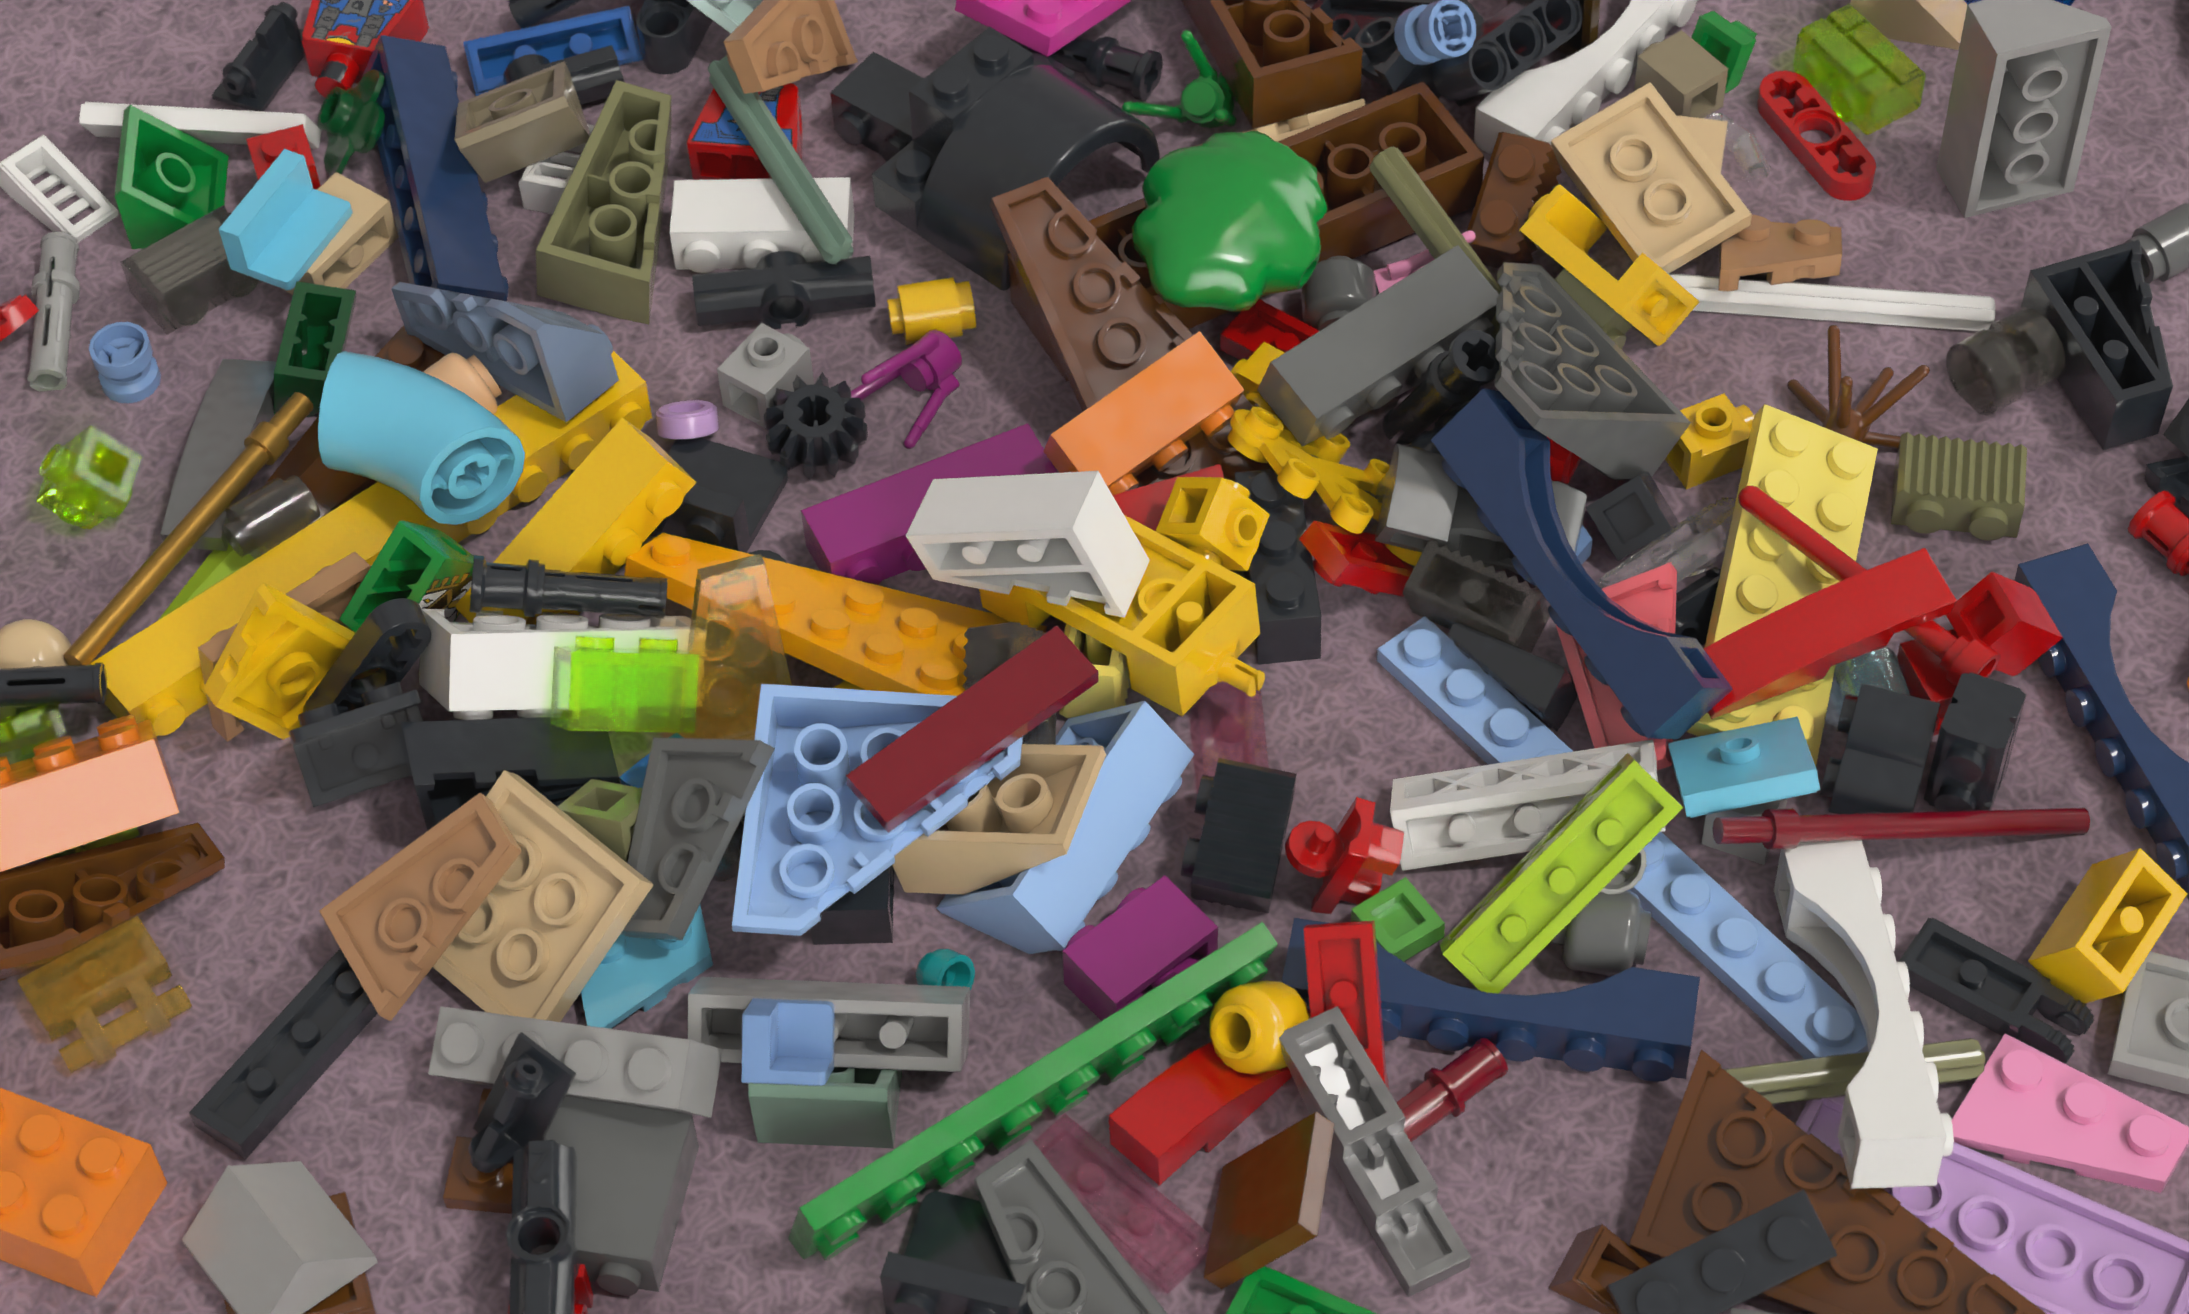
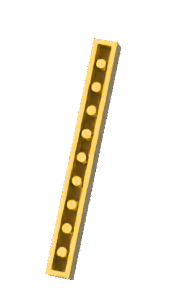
M613 351L611 356L619 381L568 422H564L518 395L511 397L497 406L498 408L494 415L520 438L525 452L523 472L515 488L497 508L477 520L458 525L442 524L426 515L411 499L401 492L380 482L373 484L91 662L89 665L103 663L106 668L107 700L105 705L117 718L134 715L137 723L151 719L156 736H165L174 732L182 725L186 717L208 704L207 695L203 690L205 684L198 647L208 642L218 632L229 629L237 624L255 590L263 582L286 594L314 577L322 568L335 564L354 551L372 566L399 521H408L438 529L457 543L471 534L476 535L487 531L495 523L497 517L521 502L535 500L545 491L547 485L570 470H576L622 417L641 430L645 423L652 418L646 381Z

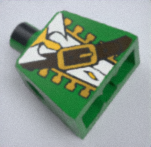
M399 521L339 620L356 633L376 607L393 599L406 598L416 601L421 609H444V618L449 622H455L460 612L454 606L471 588L474 556L438 529L408 521Z

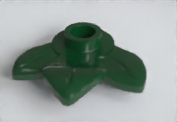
M373 69L366 72L355 88L344 90L340 87H335L327 95L320 108L317 125L319 129L327 132L329 139L324 155V166L329 176L334 175L336 172L342 175L352 154L355 151L362 154L369 152L376 145L382 134L385 114L383 108L376 103V100L384 84V75L378 70Z

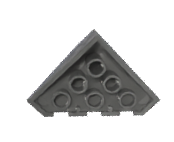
M1504 262L1497 271V283L1501 287V293L1497 297L1496 319L1500 323V331L1496 335L1495 357L1499 362V370L1495 374V387L1534 429L1593 465L1606 477L1613 480L1633 479L1646 472H1649L1652 477L1691 422L1541 265Z

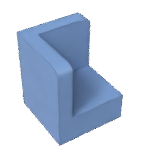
M753 998L742 1014V1083L826 1085L834 1070V1004L830 1001Z

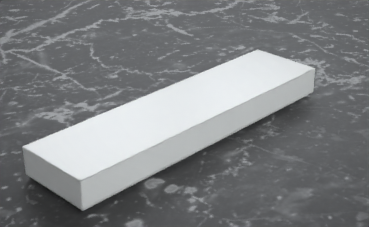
M85 102V104H81L79 124L96 137L121 138L123 112L132 104ZM132 105L205 143L248 145L247 138L301 124L304 126L310 148L318 149L321 139V129L305 114Z

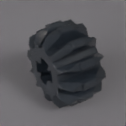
M823 372L817 378L815 384L807 385L797 375L793 382L794 392L776 388L775 395L773 396L774 407L766 408L764 413V426L768 430V434H766L768 450L771 451L772 455H780V462L783 466L787 467V471L803 464V473L809 481L815 474L817 466H825V469L835 477L839 471L838 459L855 464L859 456L858 445L865 444V440L868 438L867 424L863 420L866 417L864 403L861 401V398L851 397V388L847 385L846 380L830 388L828 378Z

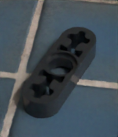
M400 598L387 601L376 607L365 619L306 701L303 713L332 703L337 704L340 714L363 707L360 698L361 694L401 682L428 646L432 636L420 605L414 600ZM374 668H380L378 671L367 677L354 679L357 675L361 674L362 672Z

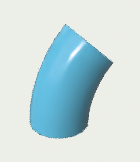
M343 351L337 354L330 366L324 383L318 422L319 452L322 463L327 468L350 472L390 486L411 499L426 515L442 524L458 525L477 520L497 508L513 491L523 472L525 452L520 438L498 417L468 395L424 372L374 356Z

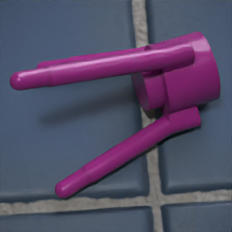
M930 330L911 347L864 373L861 376L863 384L851 391V397L863 400L900 375L905 383L916 391L922 392L925 389H933V394L904 440V447L911 449L925 432L945 398L960 386L953 373L962 366L961 353L956 344L943 332Z

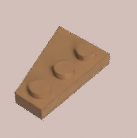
M763 0L723 41L727 50L729 65L736 73L744 94L766 91L798 81L800 78L809 75L821 74L831 71L835 67L858 62L834 0Z

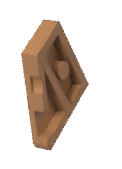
M1752 215L1750 226L1719 244L1718 291L1738 290L1739 276L1767 273L1766 281L1770 285L1789 283L1800 278L1816 279L1840 275L1842 259L1841 227H1833L1823 221L1814 219L1801 220L1796 224L1770 222L1762 216Z

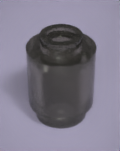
M292 475L285 480L277 477L227 507L225 513L228 522L222 525V530L229 544L239 556L244 557L250 554L256 559L310 525L311 522L321 516V513L312 493L299 477Z

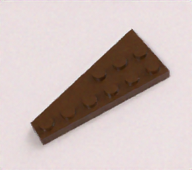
M1701 1049L1629 1246L1635 1251L1661 1260L1804 1189L1837 1256L1756 1296L1804 1314H2046L1997 1275H1991L1954 1246V1242L1934 1227L1930 1228L1901 1206V1202L1883 1188L1851 1189L1843 1157L1813 1134H1808L1776 1110L1770 1101L1753 1088L1749 1089L1721 1068L1719 1062Z

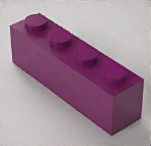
M1027 423L801 510L806 547L819 571L879 585L882 580L905 571H922L926 569L907 539L906 534L933 479L1058 472L1043 452L1044 448Z

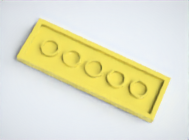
M1766 404L1759 409L1753 418L1705 647L1797 600L1839 582L1743 509L1738 502L1739 492L1749 485L1760 488L1856 561L1877 448ZM1836 665L1830 667L1824 679L1714 719H1711L1707 712L1687 732L1696 736H1704L1798 716L1816 766Z

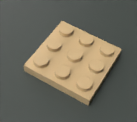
M504 770L486 797L493 802L522 852L438 959L433 968L485 1012L561 1022L654 884L520 776Z

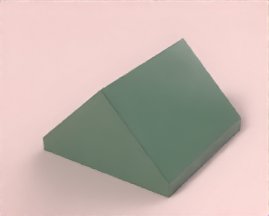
M834 1067L826 1085L822 1086L748 1083V1098L757 1143L894 1148L902 1070Z

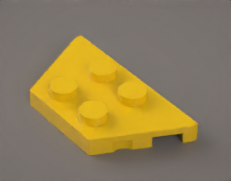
M263 582L255 590L203 690L215 707L284 740L289 737V731L301 727L298 715L303 713L306 701L355 635V632ZM374 668L362 672L361 674L357 675L354 679L367 677L378 671L380 668Z

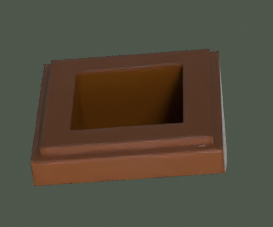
M1600 1224L1576 1235L1548 1288L1599 1313L1619 1314L1606 1286L1652 1263L1607 1227Z

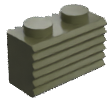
M1909 432L1902 434L1894 468L1891 524L1908 526L1911 530L1924 534L1934 533L1941 529L1968 532L1981 540H1997L2003 536L2017 538L2025 507L2027 448L2023 444L2016 447L2010 443L2000 445L1997 441L1988 444L1985 440L1976 443L1972 439L1963 441L1959 437L1950 440L1947 436L1938 439L1935 435L1925 437L1921 433L1915 436Z

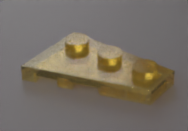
M761 554L697 569L677 733L684 738L754 740L761 684L792 686L766 565Z

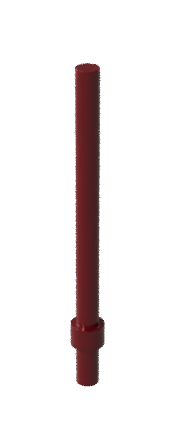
M2086 808L1798 815L1795 809H1766L1761 816L1716 817L1713 822V838L1717 844L1762 843L1766 849L1771 850L1795 849L1799 842L2086 834L2090 827V816Z

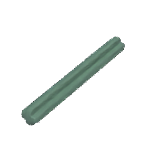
M727 55L720 61L713 60L708 66V71L711 74L709 81L823 259L830 264H836L841 259L851 257L854 251L851 246L852 237L758 92L743 93L737 75L729 65Z

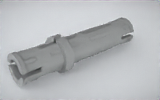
M51 232L44 235L40 241L39 273L34 276L31 286L32 297L36 300V307L39 311L35 314L30 370L27 380L28 382L30 381L31 388L36 391L63 390L67 385L66 373L71 336L72 306L80 296V283L75 277L77 254L79 252L77 239L65 232Z

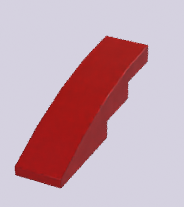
M1926 548L1870 568L1810 594L1703 648L1733 688L1729 694L1708 712L1710 718H1717L1824 679L1831 666L1887 646L1894 633L1949 614L1957 600Z

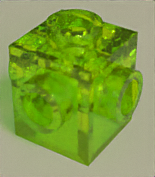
M90 425L64 446L58 443L48 451L39 468V475L44 479L35 502L56 513L64 522L82 529L91 530L109 516L111 518L118 517L126 508L133 493L132 486L142 455Z

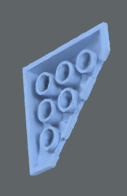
M761 684L754 740H760L775 749L746 807L732 920L733 932L795 936L804 934L821 920L820 913L847 892L851 891L854 894L893 865L896 854L922 834L929 837L968 806L967 799L993 779L998 778L1001 781L1018 768L1021 764L1023 736L888 833L847 786L846 775L957 696Z

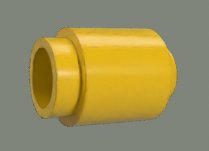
M949 277L898 285V298L887 299L892 335L904 333L906 345L914 344L930 330H937L943 332L949 338L963 336V330L976 328L974 301L969 281L955 283L954 278Z

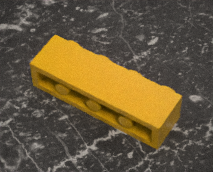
M622 417L493 563L526 565L528 560L532 559L539 560V563L545 564V569L615 575L626 564V557L639 552L642 543L657 526L680 507L684 496L697 482L652 438ZM470 588L454 607L470 623H473L476 613L470 612ZM483 607L481 609L485 611H503V615L520 617L526 620V624L535 625L537 617L543 615V612L573 615L581 613L575 610L542 609L541 614H535V617L524 616L523 611L520 609Z

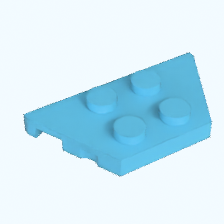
M699 905L683 940L634 938L623 934L619 935L581 991L587 1026L611 1029L640 1008L646 1012L665 999L668 992L674 986L688 983L713 965L701 905Z

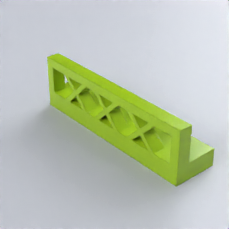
M1627 753L1439 942L1442 954L1480 991L1499 994L1683 807Z

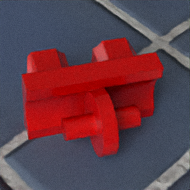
M1356 797L1335 831L1327 824L1309 820L1299 823L1288 835L1285 843V854L1290 864L1298 872L1308 877H1323V885L1312 900L1311 912L1331 914L1340 900L1359 905L1379 893L1383 874L1392 876L1399 866L1404 831L1373 822L1376 802Z

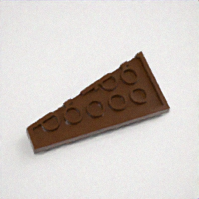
M1048 177L991 199L989 207L1082 411L1094 405L1193 336L1164 303L1159 304L1139 282L1140 276L1126 261L1121 263L1096 235L1097 230ZM1242 394L1233 409L1235 411L1238 409L1251 410L1252 407L1259 406L1256 403L1252 405ZM1229 423L1211 437H1207L1202 430L1184 443L1189 450L1171 466L1159 472L1152 465L1136 476L1135 479L1139 483L1137 487L1139 488L1220 464L1224 479L1235 482V472L1273 468L1269 463H1260L1244 456L1230 444L1227 436L1232 427Z

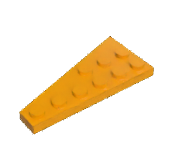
M661 533L643 545L639 552L626 557L625 576L667 578L668 599L864 690L958 696L1043 636L1047 630V626L1040 625L1030 634L994 613L666 533Z

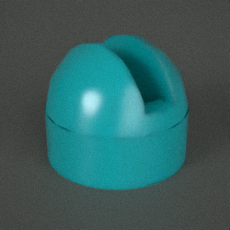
M937 949L934 952L927 953L919 960L915 972L917 985L970 987L971 990L975 979L974 964L969 957L951 949Z

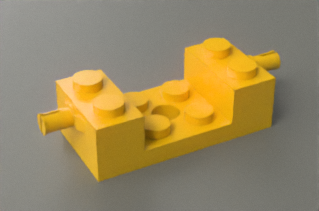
M1127 516L1125 518L1150 561L1125 618L1105 614V603L1071 597L1067 606L1048 603L1046 598L1048 592L1013 585L1009 595L979 589L983 608L1030 634L1052 615L1122 653L1127 658L1131 689L1181 717L1210 687L1218 682L1224 681L1243 691L1246 695L1253 697L1256 695V690L1260 691L1265 680V673L1263 671L1257 670L1238 660V657L1261 634L1255 583Z

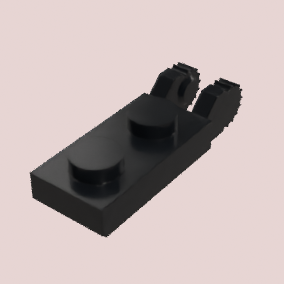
M1933 917L1927 919L1899 960V962H1905L1907 965L1910 987L2002 1036L2007 1034L2064 1064L2068 1062L2075 1051L2073 1049L2074 1045L2071 1043L2072 1040L2068 1039L2067 1035L2062 1034L2060 1030H2054L2053 1026L2032 1016L2036 1009L2039 1010L2044 1018L2079 1036L2081 1033L2085 1034L2094 1022V1015L2086 1004L2081 1003L2079 999L2075 1000L2070 994L2051 985L2049 978Z

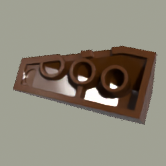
M197 822L0 872V981L11 976L37 970L225 868V857Z

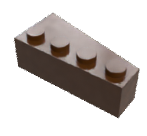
M1182 0L1253 129L1361 99L1363 49L1351 37L1345 40L1342 39L1333 30V20L1320 8L1312 10L1303 0Z

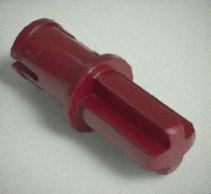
M1481 1038L1475 1042L1474 1046L1441 1070L1432 1067L1424 1073L1425 1082L1396 1102L1406 1118L1404 1131L1411 1142L1450 1113L1458 1117L1465 1111L1466 1101L1496 1079H1500L1507 1074V1063L1501 1052L1492 1042L1486 1038Z

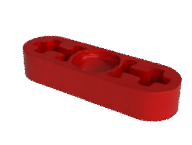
M1776 71L1765 76L1759 86L1757 101L1759 114L1822 189L1831 197L1844 201L1858 200L1869 194L1873 187L1876 171L1874 157L1810 82L1802 75L1792 71ZM1775 95H1780V96H1781V97H1778V98H1776V99L1774 98ZM1795 98L1794 106L1788 101V99ZM1808 130H1819L1829 135L1831 139L1824 143H1812L1805 140L1800 134ZM1840 165L1845 172L1838 174V166ZM1858 172V176H1852L1853 173Z

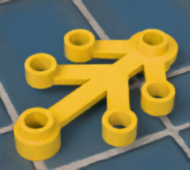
M1252 407L1251 410L1238 409L1234 412L1230 419L1232 429L1227 436L1230 444L1241 454L1254 461L1269 463L1278 475L1277 480L1279 484L1289 493L1303 499H1308L1313 491L1316 490L1330 509L1332 519L1339 526L1352 533L1361 534L1372 517L1377 521L1379 520L1382 503L1365 491L1376 495L1377 486L1388 472L1389 464L1378 459H1371L1364 470L1339 464L1350 447L1349 440L1342 433L1328 440L1322 436L1302 447L1293 434L1284 428L1282 421L1270 411L1261 407ZM1385 544L1395 556L1414 566L1424 567L1432 557L1430 554Z

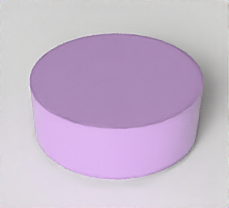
M690 400L674 402L660 407L656 412L658 435L663 438H698L715 433L719 429L717 407L708 401Z

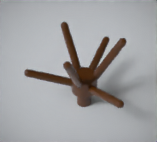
M1837 325L1829 326L1827 331L1829 411L1797 380H1790L1787 387L1823 424L1822 427L1868 445L1898 449L1901 436L1870 432L1868 430L1875 420L1929 374V367L1927 365H1920L1875 403L1894 375L1891 367H1885L1857 406L1852 409L1853 380L1849 376L1841 378L1840 329Z

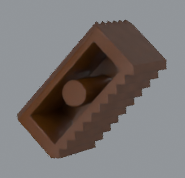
M1507 132L1498 133L1467 231H1473L1476 235L1475 240L1469 243V245L1484 265L1499 269L1504 262L1529 264L1534 261L1531 253L1538 249L1535 243L1519 229L1528 220V215L1533 205L1544 195L1550 194L1553 190L1552 187L1559 184L1556 176L1561 174L1562 171L1550 143Z

